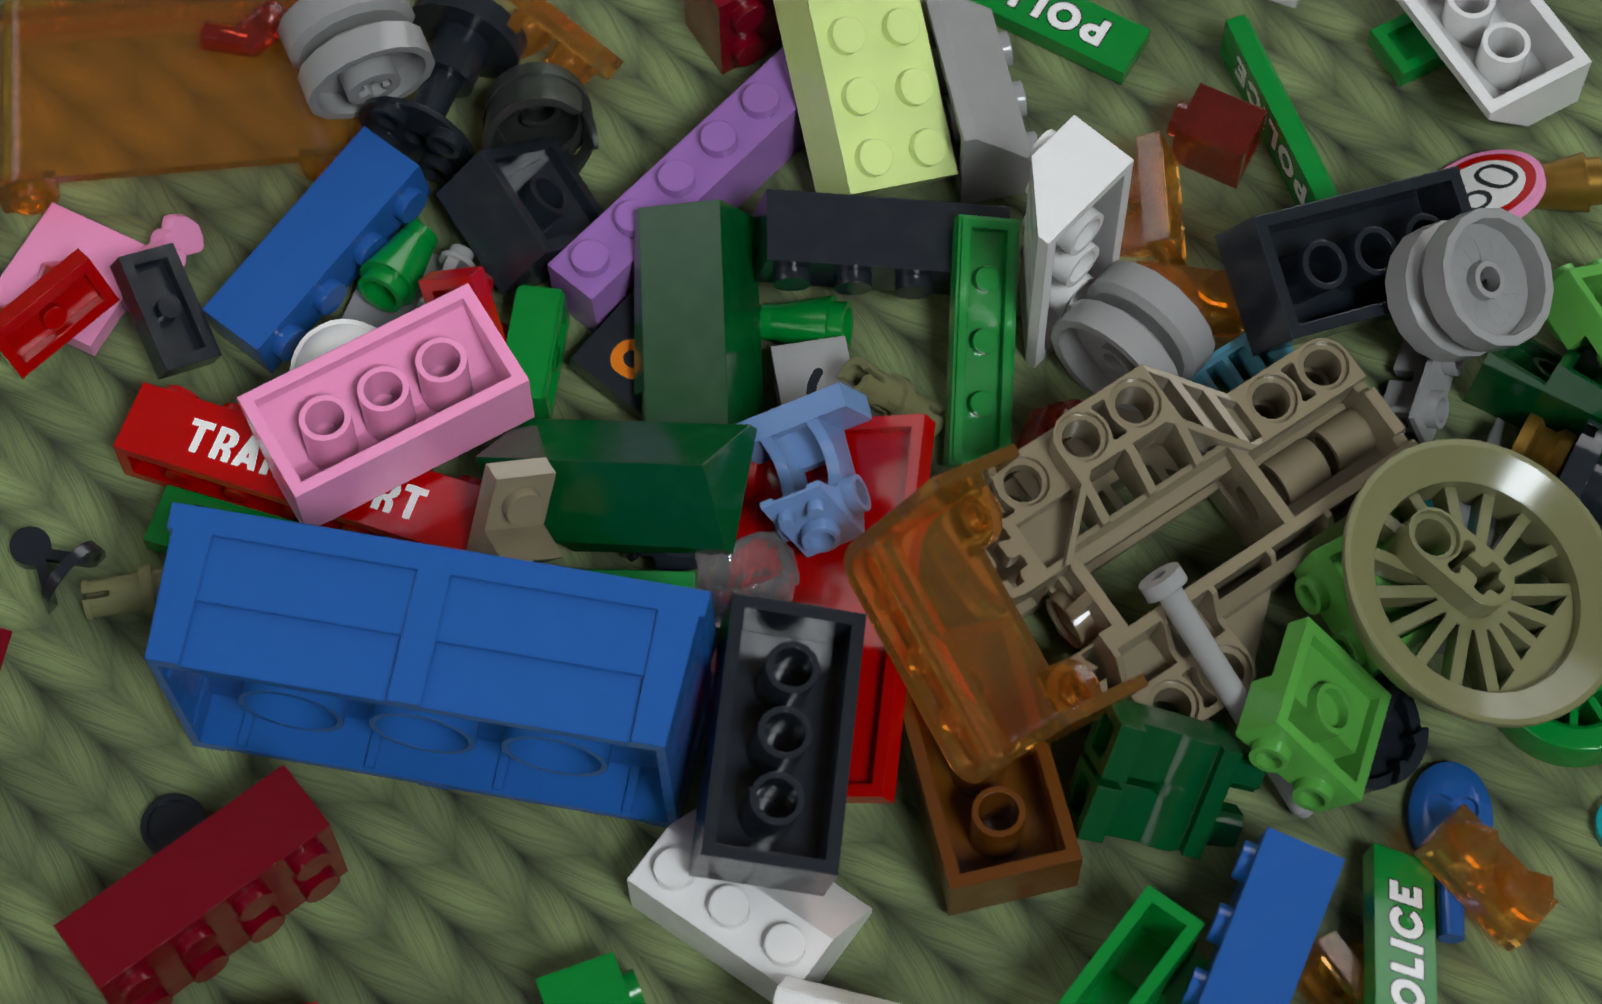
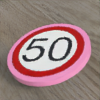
M1501 149L1479 152L1459 159L1445 167L1449 168L1458 165L1472 210L1478 208H1502L1522 218L1540 202L1546 189V176L1542 165L1536 158L1521 151Z

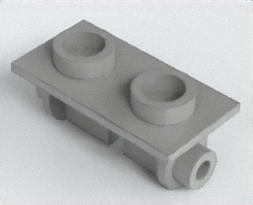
M1403 338L1393 370L1396 376L1413 378L1412 382L1389 380L1383 398L1405 426L1403 434L1405 432L1415 433L1420 444L1433 441L1436 430L1442 429L1446 424L1449 413L1448 393L1454 376L1461 375L1465 360L1460 362L1434 361L1416 352Z

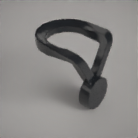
M33 526L24 527L15 532L9 545L12 559L18 566L29 570L37 569L42 588L41 599L47 607L48 614L58 606L55 595L56 588L74 566L94 568L106 558L105 550L92 540L82 543L71 552L53 549L48 534L39 527ZM47 563H58L57 567L50 574Z

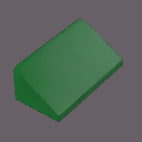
M522 285L516 290L506 344L529 379L534 418L552 419L570 325L566 295L562 289Z

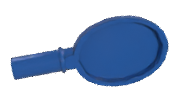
M1452 761L1434 764L1421 774L1411 792L1406 814L1407 831L1412 848L1420 859L1434 863V871L1438 872V879L1435 880V885L1438 887V940L1444 943H1460L1465 940V887L1467 886L1465 872L1475 867L1485 854L1493 832L1494 818L1488 790L1480 777L1469 767Z

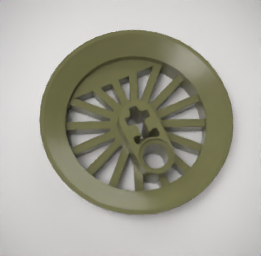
M1455 438L1429 441L1407 448L1387 460L1365 481L1352 503L1344 527L1342 568L1347 606L1355 631L1366 652L1389 680L1412 698L1435 710L1477 724L1508 728L1527 727L1550 722L1574 710L1596 692L1602 684V530L1586 506L1560 479L1536 462L1510 449L1492 443ZM1423 500H1433L1434 508L1427 507ZM1459 503L1471 506L1467 528L1463 523ZM1397 509L1405 521L1403 524L1390 514L1393 510ZM1493 516L1507 527L1493 547L1489 548L1487 540ZM1520 537L1533 554L1508 565L1503 559ZM1378 539L1382 542L1380 549L1376 548ZM1542 566L1550 583L1515 584L1514 579ZM1375 574L1400 585L1376 586ZM1526 605H1553V607L1547 614ZM1383 607H1423L1393 623L1389 622ZM1439 618L1436 625L1414 654L1399 638V636L1433 619ZM1447 637L1441 674L1439 675L1426 665ZM1466 661L1472 689L1462 686ZM1496 672H1497V674L1499 675V677L1501 678V680L1499 681V683H1498V681H1497Z

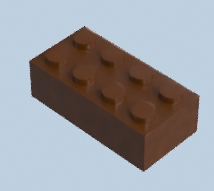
M1012 616L912 638L901 747L947 915H956L1078 886L1083 858Z

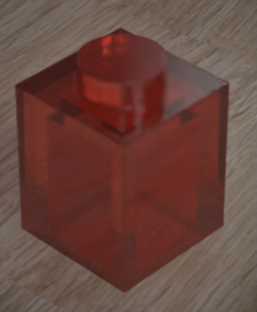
M1200 83L1190 103L1181 100L1169 121L1166 133L1174 137L1170 161L1236 189L1261 143L1267 110Z

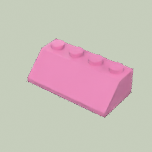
M469 283L237 397L238 403L276 483L298 521L315 526H321L535 417L529 379Z

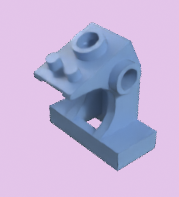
M841 382L736 423L750 424L757 428L751 461L760 465L772 460L780 479L782 498L777 500L768 499L759 503L761 510L773 521L775 529L782 540L785 542L792 541L807 558L831 551L839 545L865 536L864 512L871 509L868 489L862 478L855 473L844 431L870 421L873 418L867 396ZM826 465L828 484L819 480L808 484L805 472Z

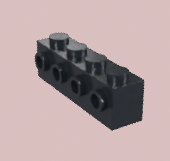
M766 189L754 211V282L773 283L776 289L783 291H800L810 286L834 287L837 293L843 295H861L871 290L895 291V295L903 299H922L931 294L950 295L953 218L959 214L1010 218V206Z

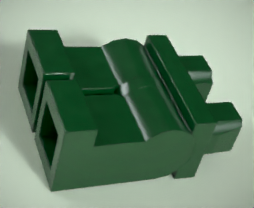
M1104 694L1084 745L1088 756L1080 755L1064 797L1077 839L1103 843L1105 836L1137 841L1151 848L1163 851L1179 850L1182 856L1201 859L1206 845L1220 847L1236 846L1243 829L1244 815L1236 804L1224 802L1228 790L1231 787L1254 792L1259 789L1266 772L1258 769L1250 762V748L1246 744L1234 741L1224 723L1206 719L1203 722L1190 716ZM1113 725L1115 729L1109 741V730ZM1090 784L1091 790H1090L1089 795H1088V797H1087V799H1086V796H1085V794H1086V789H1087L1088 785Z

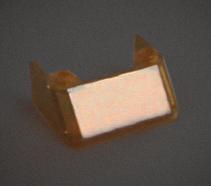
M1014 443L934 476L850 543L844 555V567L848 581L947 763L957 776L969 783H978L1001 772L1090 723L1149 685L1143 673L1102 692L1095 674L1081 662L1070 658L1060 660L1050 666L1046 662L985 549L998 540L1002 531V508L986 482L1020 456Z

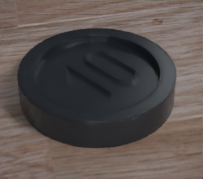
M179 793L164 795L153 801L145 810L140 824L141 835L148 849L155 855L204 821L207 815L200 803L188 795Z

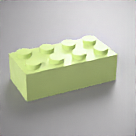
M773 0L816 192L874 196L926 186L958 174L920 0Z

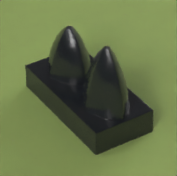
M173 243L118 257L112 263L110 269L123 296V309L132 317L158 380L211 365L222 355Z

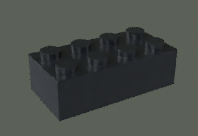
M1458 165L1254 216L1216 235L1215 239L1253 357L1305 343L1316 338H1324L1393 319L1388 309L1385 278L1390 256L1402 238L1421 227L1442 220H1450L1460 214L1472 211Z
M733 592L720 622L689 876L824 896L836 880L839 873L867 614Z

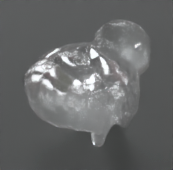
M758 531L738 539L735 542L733 554H728V556L725 554H695L699 572L696 589L711 591L715 625L719 628L721 617L733 592L792 602L795 587L800 583V573L798 572L794 551L776 531Z

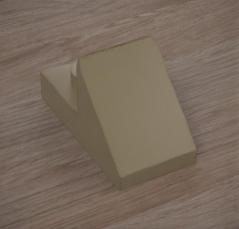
M546 457L486 463L466 551L537 563L562 558V552L544 526L556 476L555 470Z

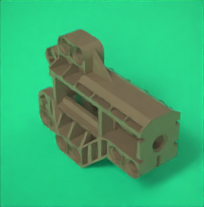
M1316 338L1304 343L1228 393L1141 364L1065 412L1057 420L1054 428L953 491L944 500L937 517L938 526L931 532L925 547V560L932 574L970 625L1010 615L1015 625L1041 607L1047 606L1048 613L1060 636L1072 647L1082 649L1064 661L1055 670L1042 694L1043 713L1054 727L1063 731H1069L1071 728L1089 727L1094 722L1104 694L1152 707L1154 702L1166 701L1173 704L1182 715L1190 716L1205 722V719L1216 721L1228 713V710L1211 683H1209L1161 605L1128 626L1091 574L1210 497L1246 546V549L1184 589V591L1248 691L1256 676L1254 663L1270 594L1296 577L1293 571L1311 551L1344 534V527L1352 503L1365 481L1374 471L1394 455L1418 444L1414 438L1409 441L1403 434L1405 426L1375 387L1369 389L1363 381L1366 375L1349 352L1340 343L1328 338ZM1119 404H1130L1136 407L1139 411L1124 408H1118L1116 410L1115 406ZM1068 437H1072L1071 439H1069L1068 441H1066L1065 444L1063 445V443H1062V440H1063V439L1068 438ZM1019 471L1018 473L1014 474L1012 478L1003 483V479L1009 473ZM1125 486L1135 499L1127 505H1124L1116 494ZM961 505H966L963 508H961L959 512L950 517V512L954 508L959 507ZM1082 519L1088 530L1080 535L1079 528ZM938 541H942L958 565L946 563L940 557L937 546ZM969 579L970 582L966 587H963L959 583L960 581ZM982 597L988 603L1002 607L1003 614L999 615L993 608L983 612L978 607ZM1087 684L1092 689L1082 705L1077 701L1070 703L1063 695L1066 689L1075 692Z

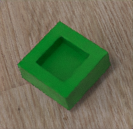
M1407 13L1370 30L1367 44L1399 87L1446 65Z

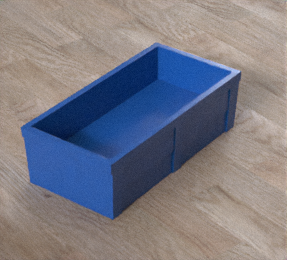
M172 502L167 529L171 536L145 660L193 746L219 751L228 750L418 783V785L439 789H454L628 819L665 828L682 818L707 727L718 646L711 591Z

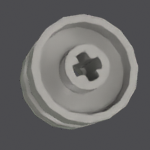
M299 0L283 15L277 32L292 66L300 70L297 79L308 106L314 115L325 119L358 117L362 105L369 98L379 96L405 98L416 91L430 77L435 66V60L421 27L413 24L415 14L409 0Z
M1478 208L1460 214L1450 220H1442L1421 227L1406 235L1390 256L1385 278L1388 309L1399 333L1416 352L1437 362L1464 361L1481 356L1488 351H1500L1518 346L1534 337L1549 316L1554 293L1551 263L1540 238L1522 218L1502 208Z
M1121 260L1108 265L1088 287L1086 299H1081L1072 304L1053 325L1051 341L1057 357L1070 376L1091 396L1141 364L1191 380L1212 358L1215 348V341L1209 324L1198 307L1176 285L1150 268L1136 262ZM1119 404L1115 406L1116 410L1118 408H1124L1139 411L1136 407L1130 404Z

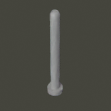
M1178 562L1165 564L1148 574L1139 583L1138 588L1148 603L1160 602L1238 726L1248 692L1183 590L1182 586L1187 582L1188 577ZM1267 772L1293 815L1304 819L1314 813V811L1298 806L1293 801V787L1278 773Z

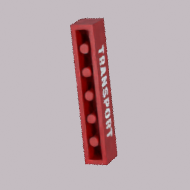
M143 382L113 444L125 475L163 487L171 485L299 522L276 483L239 404L229 402L220 406L201 400L192 391L178 385H167L165 388ZM431 469L321 525V527L466 551L482 480L469 475H460L458 478H453L434 472Z

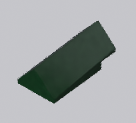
M721 199L641 207L635 210L634 395L642 396V421L736 424L764 412L759 283L754 282V217Z
M1530 338L1518 346L1500 351H1490L1462 401L1495 417H1499L1501 420L1522 429L1530 413L1543 418L1545 426L1556 432L1567 429L1578 434L1570 451L1572 453L1589 419L1602 424V368L1597 361V352L1592 345L1570 349L1563 357Z
M532 418L509 430L475 456L483 479L486 463L546 457L555 470L556 476L544 526L556 544H560L573 552L733 554L757 428L750 424Z

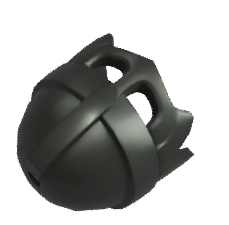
M527 62L506 70L491 84L484 105V150L555 137L577 172H581L593 150L598 149L599 139L590 98L582 82L573 73L552 63ZM581 147L578 153L574 155V152Z

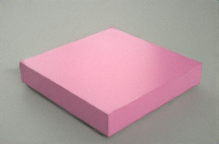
M52 202L0 276V306L12 302L38 281V274L42 263L63 261L77 248L80 249L91 260L120 299L67 343L95 356L125 312L123 309V296L110 266L118 257L139 252L146 245Z

